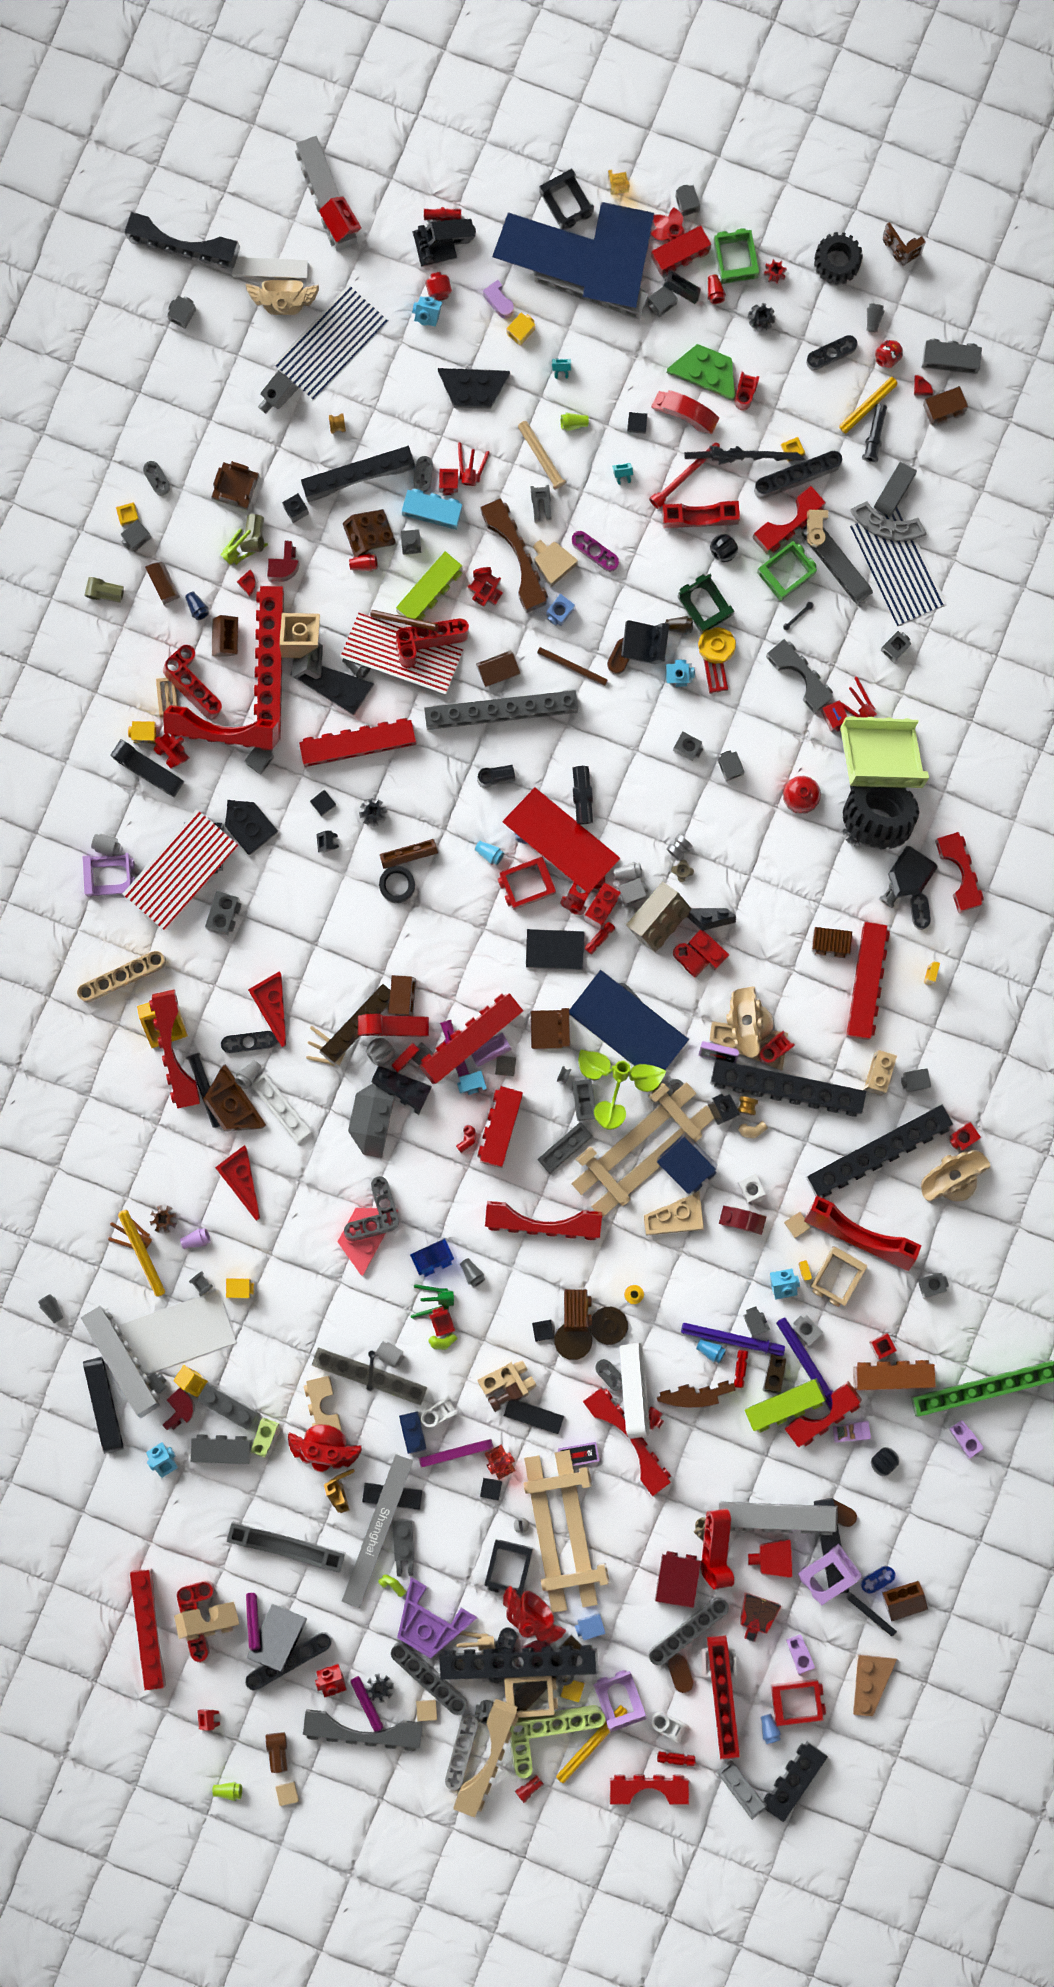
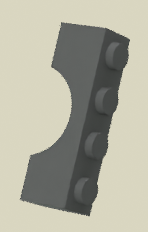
M783 639L766 654V658L777 671L790 669L798 672L803 677L806 684V692L802 700L815 714L833 699V691L827 684L824 685L820 681L821 677L815 670L812 671L807 666L809 664L802 655L799 656L795 652L796 647L792 642H787Z

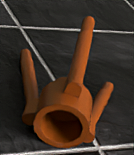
M133 1220L137 1230L141 1233L139 1235L147 1250L153 1239L149 1237V1233L144 1231ZM113 1222L110 1223L112 1227L127 1235L122 1227ZM111 1237L108 1238L111 1242L133 1249L130 1243Z

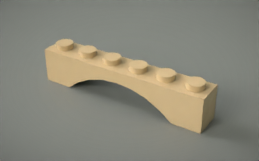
M495 1699L487 1720L491 1738L490 1757L477 1775L461 1785L453 1807L454 1810L474 1818L477 1811H482L485 1801L482 1800L484 1794H489L492 1786L489 1783L490 1778H495L499 1768L496 1766L498 1760L502 1761L505 1749H502L504 1743H509L512 1732H509L511 1725L515 1727L519 1717L516 1714V1706Z

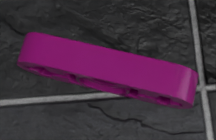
M576 531L572 535L571 543L573 547L608 572L615 571L618 568L619 558L617 555L584 531ZM576 537H584L583 541L588 545L587 550H584L585 545L583 543H576ZM592 547H599L601 553L598 556L591 555L590 549ZM604 552L607 553L605 558L608 560L614 559V566H607V561L604 558L602 561H599Z

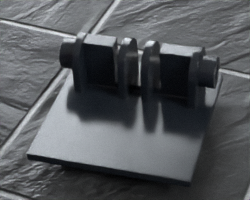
M419 225L417 227L418 230L412 231L421 267L457 258L454 245L428 247L424 232L425 225Z

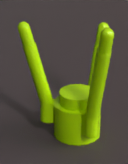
M239 529L228 545L222 550L223 552L220 555L229 565L232 563L237 565L240 561L256 553L247 552L238 557L240 553L236 550L251 533V530H248L234 544L242 532V529Z

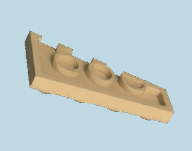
M712 1021L709 1041L721 1046L737 1049L732 1035V1026L727 1023ZM772 1030L766 1038L760 1041V1050L780 1032ZM765 1050L763 1052L765 1059H772L773 1054L771 1051ZM785 1054L781 1055L771 1064L766 1065L783 1071ZM758 1056L755 1058H751L760 1062Z

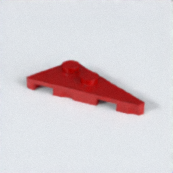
M278 971L251 987L248 991L283 1048L286 1046L282 974Z
M243 1145L215 1168L257 1221L260 1219L247 1147Z

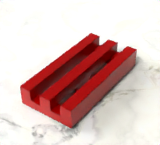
M703 659L709 694L728 691L724 663H719L723 687L719 685L716 664L712 663L716 688H713L708 661Z

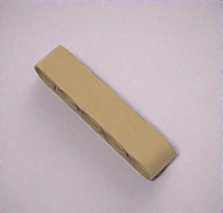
M152 951L80 985L77 989V995L84 1002H92L162 969L166 964V958L161 952ZM157 955L161 956L160 964L153 965L152 958ZM137 964L144 965V970L141 973H135L134 967ZM125 972L126 979L121 982L118 981V973ZM108 980V988L101 990L100 982ZM86 988H90V997L83 998V990Z

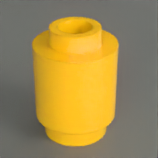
M638 1285L628 1286L624 1292L625 1300L630 1304L640 1303L644 1298L643 1289ZM632 1291L638 1292L637 1298L631 1297Z

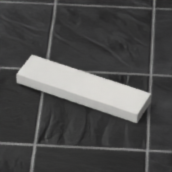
M237 257L235 267L232 268V277L307 280L308 260Z
M265 1072L254 1080L251 1087L297 1144L313 1133Z

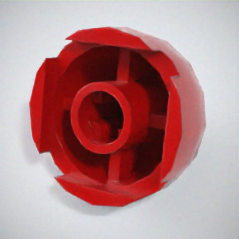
M805 775L790 779L783 791V801L786 807L794 813L807 814L813 811L821 798V790L818 783Z

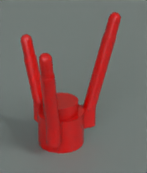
M458 442L459 480H462L461 484L476 486V482H480V477L490 452L486 451L476 474V470L473 469L475 449H472L469 468H466L464 472L462 444Z
M855 677L857 686L867 704H864L854 689L849 687L850 692L861 705V708L858 710L860 714L842 703L844 709L858 718L876 716V708L872 705L858 677Z

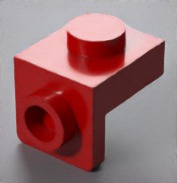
M439 468V493H443V495L458 493V469Z
M442 1306L432 1310L433 1313L429 1317L437 1337L455 1331L449 1309H444Z

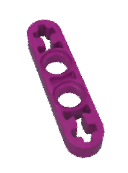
M491 1438L423 1456L418 1459L422 1468L494 1448Z

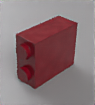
M667 1551L666 1554L662 1553L654 1598L655 1602L694 1608L701 1560L697 1559L696 1555L686 1554L685 1557L678 1556V1552Z

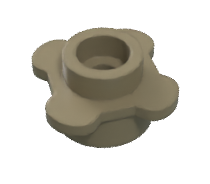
M682 859L677 866L671 868V872L676 874L679 882H684L688 876L694 874V869L690 868L687 860Z

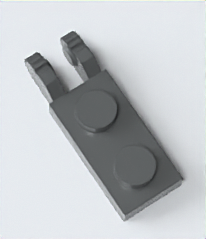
M412 1520L393 1521L394 1558L396 1561L397 1577L402 1574L401 1561L408 1560L409 1576H413Z

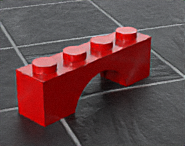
M812 486L796 498L797 516L794 520L785 525H775L767 522L753 534L752 538L766 554L770 552L775 553L781 547L780 543L785 539L789 541L796 535L795 531L798 528L803 529L807 526V512L809 510H824L826 502Z
M723 501L708 506L663 504V528L738 525L740 521L739 501Z
M956 832L937 838L935 844L940 859L949 860L956 864L962 875L961 885L952 895L958 913L980 907L984 897L982 891L977 889L976 883H978L976 873L972 872L970 867L972 864L969 853L966 854L964 849L966 846L964 836H960V833Z
M849 1381L831 1394L832 1410L827 1416L821 1419H811L801 1415L785 1427L786 1432L798 1448L802 1445L808 1446L814 1441L813 1437L818 1433L820 1436L829 1430V1425L832 1423L837 1425L845 1419L844 1415L850 1411L852 1414L861 1407L859 1404L862 1398Z
M615 1774L614 1778H609L610 1804L630 1805L636 1793L650 1788L664 1794L669 1805H689V1780L684 1778L682 1774H674L673 1778H665L663 1774H655L653 1778H645L643 1774H635L633 1778H625L624 1774Z

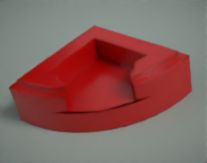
M915 375L914 395L933 396V389L928 381L922 376Z
M251 569L237 581V584L249 597L254 592L256 586L255 576Z

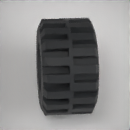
M834 232L833 236L829 234L826 236V239L823 238L820 241L814 257V267H817V274L821 273L820 278L822 280L826 278L827 283L834 281V285H839L840 281H842V284H845L847 280L851 281L854 275H857L863 259V254H861L862 247H858V240L853 241V236L847 237L844 232H842V235ZM833 251H841L847 255L849 263L844 266L833 265L827 255Z

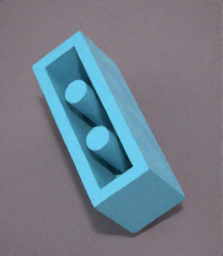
M407 489L402 507V516L457 530L463 506L456 499L449 498V500H445L437 494L426 495L419 489H412V491Z

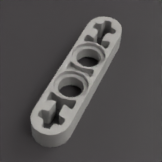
M465 1714L460 1721L445 1777V1785L450 1790L459 1789L463 1782L478 1727V1720L475 1719L473 1714ZM469 1718H472V1722L475 1723L469 1729V1732H473L472 1736L468 1733H460L461 1729L466 1730L464 1720L468 1721ZM461 1737L469 1739L470 1744L468 1747H460L458 1741ZM456 1756L464 1758L465 1763L463 1766L457 1767L454 1765L453 1760ZM451 1768L456 1771H462V1774H457L459 1783H455L454 1786L448 1781L454 1774V1771H450Z

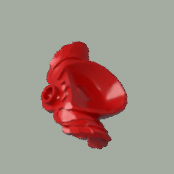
M320 1424L312 1426L306 1431L304 1439L291 1432L288 1434V1445L294 1458H300L305 1464L311 1463L313 1469L319 1473L326 1472L330 1466L334 1469H340L343 1466L350 1467L358 1459L362 1451V1445L346 1447L347 1440L345 1435L339 1429L330 1425Z
M512 1586L506 1589L503 1594V1605L507 1607L506 1617L519 1630L521 1636L530 1638L535 1635L537 1640L546 1641L548 1644L562 1638L566 1629L554 1624V1615L551 1609L538 1595L532 1591H524L520 1598Z

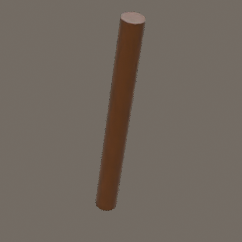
M373 609L370 612V616L432 631L438 630V624Z
M539 647L537 654L603 686L608 681V679L542 647Z

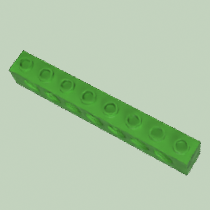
M1054 1360L910 1397L915 1416L919 1417L1054 1382Z

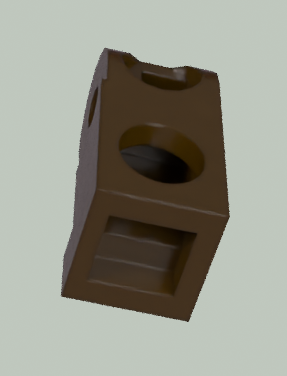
M770 1355L762 1388L763 1391L776 1394L781 1393L786 1358Z

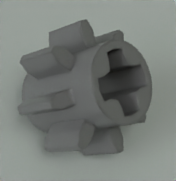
M483 1700L480 1702V1705H476L475 1719L479 1718L481 1724L487 1725L494 1702Z

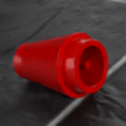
M717 274L708 276V300H710L711 304L724 302L726 293Z
M368 553L349 559L350 570L373 572V570L378 569L376 554Z

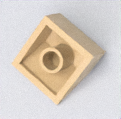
M282 613L279 644L282 658H301L318 647L320 614Z

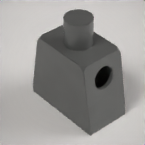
M278 370L261 391L260 395L264 400L258 405V408L265 414L272 407L280 409L299 387Z

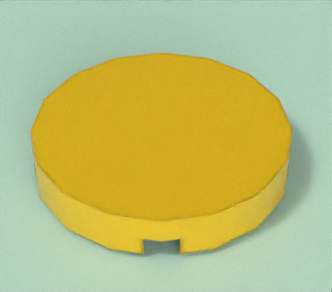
M720 627L706 630L699 638V653L703 659L710 663L718 664L728 661L734 655L736 649V641L733 634L727 629Z

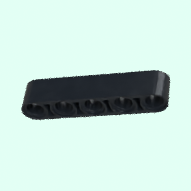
M835 450L829 451L762 477L755 484L754 494L758 498L764 499L835 472L841 466L842 455ZM835 458L837 459L838 463L832 465L829 463L828 459ZM816 464L820 467V470L817 472L813 471L811 466ZM795 471H800L803 474V477L796 478L793 475V473ZM783 478L785 480V484H777L776 479ZM762 484L766 485L768 490L762 492L759 490L758 486Z
M101 1356L83 1361V1368L104 1454L123 1450V1440L104 1359Z
M833 1498L814 1501V1505L835 1506ZM838 1522L837 1531L832 1532V1535H821V1531H819L823 1556L838 1544L842 1548ZM834 1563L825 1567L828 1589L844 1579ZM849 1588L840 1594L849 1593Z
M320 1632L295 1646L291 1654L294 1664L292 1666L286 1665L283 1673L277 1671L276 1675L270 1676L266 1671L267 1667L264 1665L251 1671L245 1679L247 1688L258 1690L325 1652L332 1644L331 1635L327 1632ZM319 1637H326L328 1645L325 1647L318 1644ZM308 1646L311 1649V1655H302L301 1648ZM253 1675L257 1676L260 1680V1683L256 1686L252 1685L249 1681Z

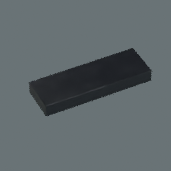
M512 1400L507 1403L503 1415L555 1434H559L564 1419L563 1415L522 1401Z
M365 1482L362 1502L377 1504L384 1485ZM404 1488L397 1507L420 1510L423 1490Z
M848 1593L846 1599L891 1637L897 1633L892 1626L854 1594Z

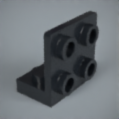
M627 620L625 622L621 657L655 665L664 662L669 624L660 623L654 626Z

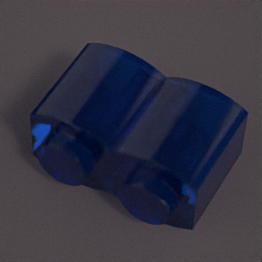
M445 1238L410 1254L419 1276L424 1274V1277L435 1273L434 1269L439 1266L444 1269L453 1265L452 1260L455 1259Z

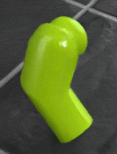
M451 1332L444 1339L437 1338L435 1335L431 1336L428 1343L433 1349L446 1350L458 1338Z
M387 1574L382 1575L383 1577L378 1580L382 1588H386L389 1585L398 1597L404 1596L407 1592L397 1579Z

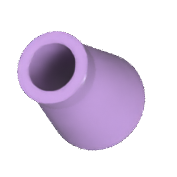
M199 1228L189 1235L180 1238L183 1249L203 1247L211 1242L206 1228Z

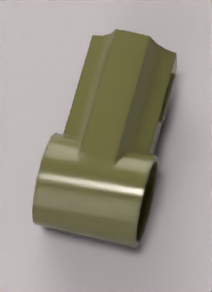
M249 514L247 516L245 533L248 530H251V533L240 544L242 552L263 551L264 538L262 532L264 517L262 515Z
M88 577L84 593L85 597L121 603L124 595V586L107 583L99 578Z

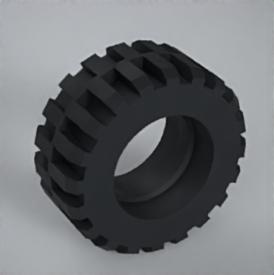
M853 786L844 805L842 818L848 832L851 831V835L855 839L858 838L860 843H866L872 848L886 849L889 847V849L903 845L910 838L919 818L918 802L916 798H913V793L906 790L907 788ZM871 809L884 811L891 817L878 815Z

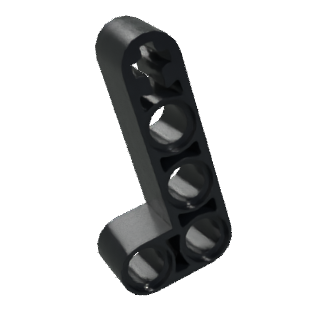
M122 739L119 740L110 754L116 762L174 798L185 782Z

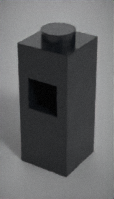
M471 218L431 222L424 229L428 247L468 244L476 237V228Z

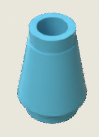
M479 841L475 847V851L491 865H498L504 856L501 848Z

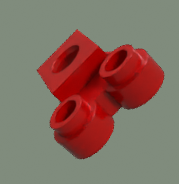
M605 876L594 887L595 889L602 887L605 882ZM574 882L567 896L562 897L560 904L575 915H584L586 911L584 904L590 892H578L576 889L577 884Z

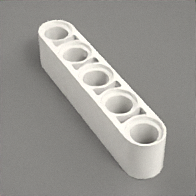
M641 1343L621 1345L620 1360L627 1436L629 1439L649 1436L650 1426L643 1347Z

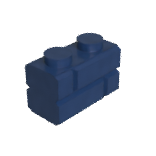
M415 1411L399 1415L407 1454L427 1450L419 1412Z

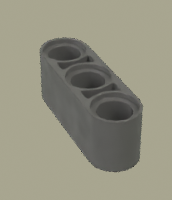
M900 461L876 501L874 509L891 517L914 479L917 470Z

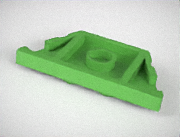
M696 344L667 369L666 373L728 399H734L732 358Z

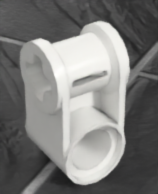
M447 1396L423 1412L421 1422L426 1427H434L459 1412L454 1409L449 1401L450 1397ZM427 1413L434 1414L435 1421L433 1424L425 1423L424 1416Z
M660 1711L653 1713L650 1719L651 1725L656 1731L680 1744L685 1729L689 1728V1725ZM658 1717L665 1719V1723L662 1726L655 1725V1720Z

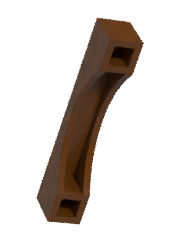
M500 498L481 506L480 512L487 528L504 538L517 556L521 570V584L518 597L525 613L546 605L548 594L545 588H541L539 585V581H541L537 570L533 571L531 564H533L532 558L523 549L526 545L522 536L518 537L516 533L518 527L515 520H511L508 515L511 512L507 502L503 503Z

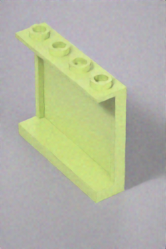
M846 717L840 728L850 786L923 788L929 779L928 771H923L915 731L919 720L910 718Z

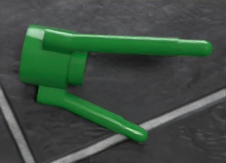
M414 1284V1288L440 1292L438 1297L420 1298L421 1302L438 1301V1305H442L444 1309L454 1306L453 1291H448V1288ZM439 1307L412 1314L410 1317L416 1318L433 1313L432 1310Z

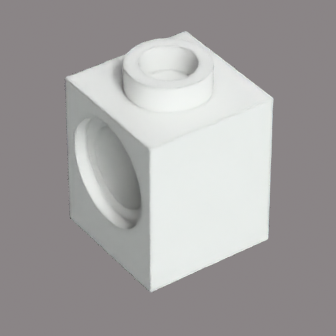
M756 1173L737 1182L747 1203L751 1201L752 1204L763 1200L762 1196L766 1193ZM752 1184L757 1187L756 1195L748 1194L747 1187Z

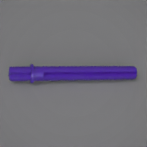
M785 1317L779 1319L776 1322L778 1328L811 1380L818 1379L826 1397L824 1402L831 1411V1394L833 1389L830 1390Z
M683 1323L681 1327L682 1334L764 1352V1355L768 1353L782 1357L785 1353L784 1345L772 1343L770 1340L763 1341L689 1323Z

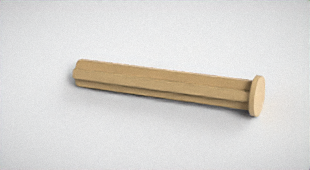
M521 422L518 428L553 483V489L556 490L562 487L567 481L563 480L528 422Z

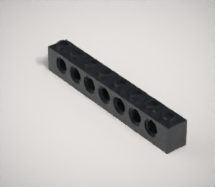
M717 1059L714 1061L710 1083L714 1084V1087L718 1089H725V1086L733 1088L732 1091L744 1093V1090L750 1091L752 1096L763 1097V1094L769 1095L771 1100L782 1101V1098L788 1099L790 1104L800 1105L801 1102L807 1103L809 1108L819 1109L820 1106L826 1107L828 1112L838 1113V1110L845 1111L847 1116L857 1117V1114L861 1115L863 1113L867 1093L865 1090ZM728 1072L736 1074L735 1082H729L726 1079ZM747 1076L754 1077L755 1084L753 1086H748L745 1083ZM765 1080H771L774 1083L772 1090H767L764 1087ZM784 1084H790L793 1087L791 1094L784 1093ZM803 1088L811 1090L812 1095L810 1098L803 1097ZM822 1092H828L830 1094L831 1098L829 1102H824L821 1100L820 1096ZM841 1096L849 1098L847 1106L840 1104L839 1099Z
M942 1104L805 1178L815 1196L825 1198L832 1194L831 1190L838 1187L839 1190L849 1185L848 1180L852 1178L858 1180L866 1176L865 1171L869 1169L875 1171L883 1167L882 1162L886 1160L892 1162L900 1158L899 1153L903 1151L909 1153L917 1149L916 1144L920 1142L926 1144L934 1140L933 1135L937 1133L943 1135L951 1130L949 1127L954 1124ZM928 1120L935 1122L936 1128L934 1131L927 1129L926 1123ZM911 1129L918 1131L919 1137L917 1140L910 1138L909 1132ZM894 1138L901 1140L902 1146L900 1149L893 1147L892 1141ZM881 1147L885 1150L883 1158L876 1156V1148ZM861 1156L868 1159L866 1167H862L858 1163ZM844 1165H848L851 1168L849 1176H845L841 1172ZM827 1174H831L834 1177L832 1185H828L824 1181Z
M581 1645V1649H573V1646H561V1649L553 1650V1646L541 1647L542 1650H534V1647H523L522 1651H514V1648H503V1652H495L494 1648L483 1649V1652H475V1649H466L464 1653H456V1650H445L444 1654L439 1656L440 1680L592 1675L599 1672L597 1648H592V1645ZM556 1655L560 1656L563 1660L560 1666L555 1665L553 1662V1657ZM579 1655L582 1658V1664H574L572 1657ZM535 1656L542 1658V1666L534 1664L533 1659ZM515 1657L523 1659L524 1664L522 1667H517L514 1664ZM477 1658L484 1661V1668L476 1666L475 1660ZM495 1658H501L504 1661L502 1668L495 1665ZM457 1659H462L465 1662L464 1669H459L456 1666Z

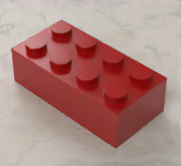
M500 1086V1090H495L493 1102H496L495 1108H490L488 1120L491 1121L490 1126H485L482 1137L485 1139L484 1146L480 1145L477 1155L480 1158V1163L503 1168L523 1092Z

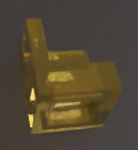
M612 169L608 170L610 195L629 192L630 184L627 180L626 172L613 174Z

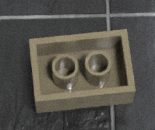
M662 881L626 926L642 944L656 953L664 945L667 938L675 932L683 919L689 915L692 908L679 892Z

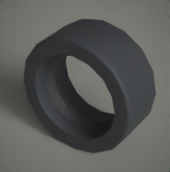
M393 866L387 868L380 876L379 888L386 900L392 903H401L407 901L413 895L415 880L408 869L403 866ZM395 873L404 875L408 880V889L399 896L392 895L386 888L388 877Z

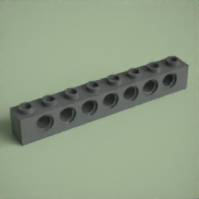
M576 690L424 707L426 728L427 730L578 713Z

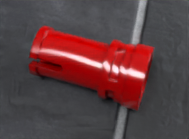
M537 1775L524 1786L514 1791L523 1803H526L531 1798V1795L544 1785L541 1780L537 1782L540 1779Z

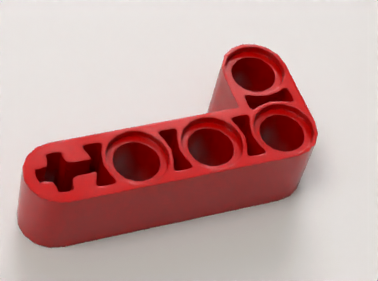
M462 618L434 622L438 624L437 631L414 626L400 628L396 632V649L401 666L404 668L415 666L416 653L419 649L465 642L469 635L468 622Z
M183 645L165 661L162 670L163 674L207 719H215L222 709V703L187 668L195 657V650L190 645ZM181 653L189 654L190 658H183ZM168 665H174L177 670L171 671ZM181 679H188L190 684L182 683ZM194 693H202L203 698H197Z
M382 1014L358 1016V1035L428 1037L429 1017L382 1016Z
M727 1508L707 1511L701 1573L714 1590L734 1586L733 1572L727 1566L731 1528V1514Z
M204 1580L181 1587L176 1594L180 1613L186 1612L187 1609H200L198 1601L206 1600L214 1594L215 1587L213 1583ZM202 1585L209 1586L210 1593L208 1595H203L200 1592ZM182 1590L190 1591L191 1598L189 1600L182 1598ZM201 1634L198 1639L187 1641L191 1658L194 1661L202 1662L209 1656V1645L204 1634ZM201 1640L203 1641V1643L199 1644L200 1650L205 1651L202 1657H200L199 1654L196 1655L195 1653L198 1650L197 1644L193 1646V1643H197Z

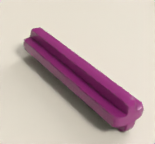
M251 1592L245 1595L248 1643L250 1650L260 1649L257 1594Z
M359 1676L352 1678L350 1683L374 1732L382 1730L384 1726L372 1701L369 1699L368 1693L366 1694L361 1678Z

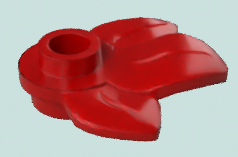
M675 207L671 209L668 216L659 214L653 216L656 229L651 232V235L659 241L673 240L684 234L682 226L683 216ZM673 231L679 232L677 235L672 234Z

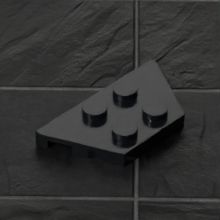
M438 368L437 370L453 407L491 409L507 378L510 376V371L455 368Z

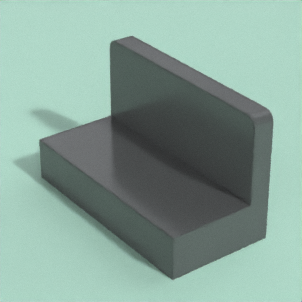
M318 642V647L305 656L293 658V678L296 679L304 673L314 679L321 677L323 645Z

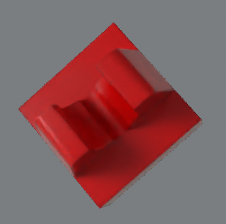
M197 1710L199 1730H215L216 1727L220 1726V1722H214L213 1717L216 1714H220L218 1710Z

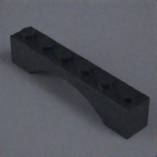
M135 212L130 213L124 232L128 241L134 244L144 243L149 248H162L170 254L177 252L185 258L192 259L195 257L203 263L210 264V262H213L225 269L235 267L241 248L238 241L222 236L202 242H187L175 239L162 232L149 216Z
M408 445L300 480L308 503L362 481L415 469V463Z

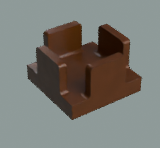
M231 461L230 464L223 462L222 467L218 468L213 482L214 490L211 498L248 510L259 473L251 471L249 466Z

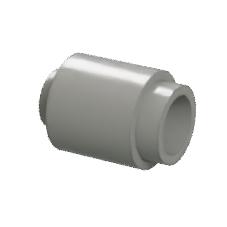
M102 833L99 835L95 834L91 843V848L95 849V852L111 857L114 854H118L121 843H118V838Z
M384 1341L381 1342L375 1353L378 1359L393 1368L396 1365L400 1366L405 1358L402 1355L403 1350Z

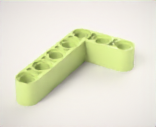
M597 1705L554 1711V1715L518 1718L515 1727L521 1725L523 1726L522 1730L515 1732L512 1725L509 1732H512L510 1746L513 1767L517 1776L527 1778L533 1771L529 1739L599 1728L605 1723V1715L602 1709ZM594 1713H599L600 1716L598 1719H591V1716ZM575 1716L581 1717L577 1723L571 1722ZM554 1720H561V1723L558 1726L552 1725ZM535 1723H542V1726L540 1728H533V1725ZM518 1745H525V1748L522 1751L516 1750V1747ZM520 1764H527L524 1770L518 1769Z

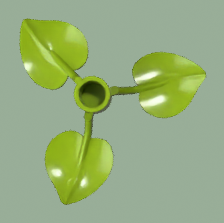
M583 1049L579 1052V1069L586 1078L596 1081L602 1075L608 1076L613 1072V1078L617 1081L612 1103L602 1101L594 1109L596 1121L607 1130L618 1128L626 1118L625 1107L615 1104L621 1082L626 1081L629 1076L630 1081H634V1085L638 1090L651 1092L658 1088L666 1074L665 1070L646 1064L635 1065L630 1069V1065L626 1061H618L610 1069V1060L605 1055Z

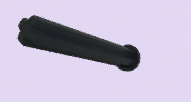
M196 1053L186 1057V1060H189L203 1099L210 1085L199 1057L201 1054ZM204 1102L212 1127H220V1124Z

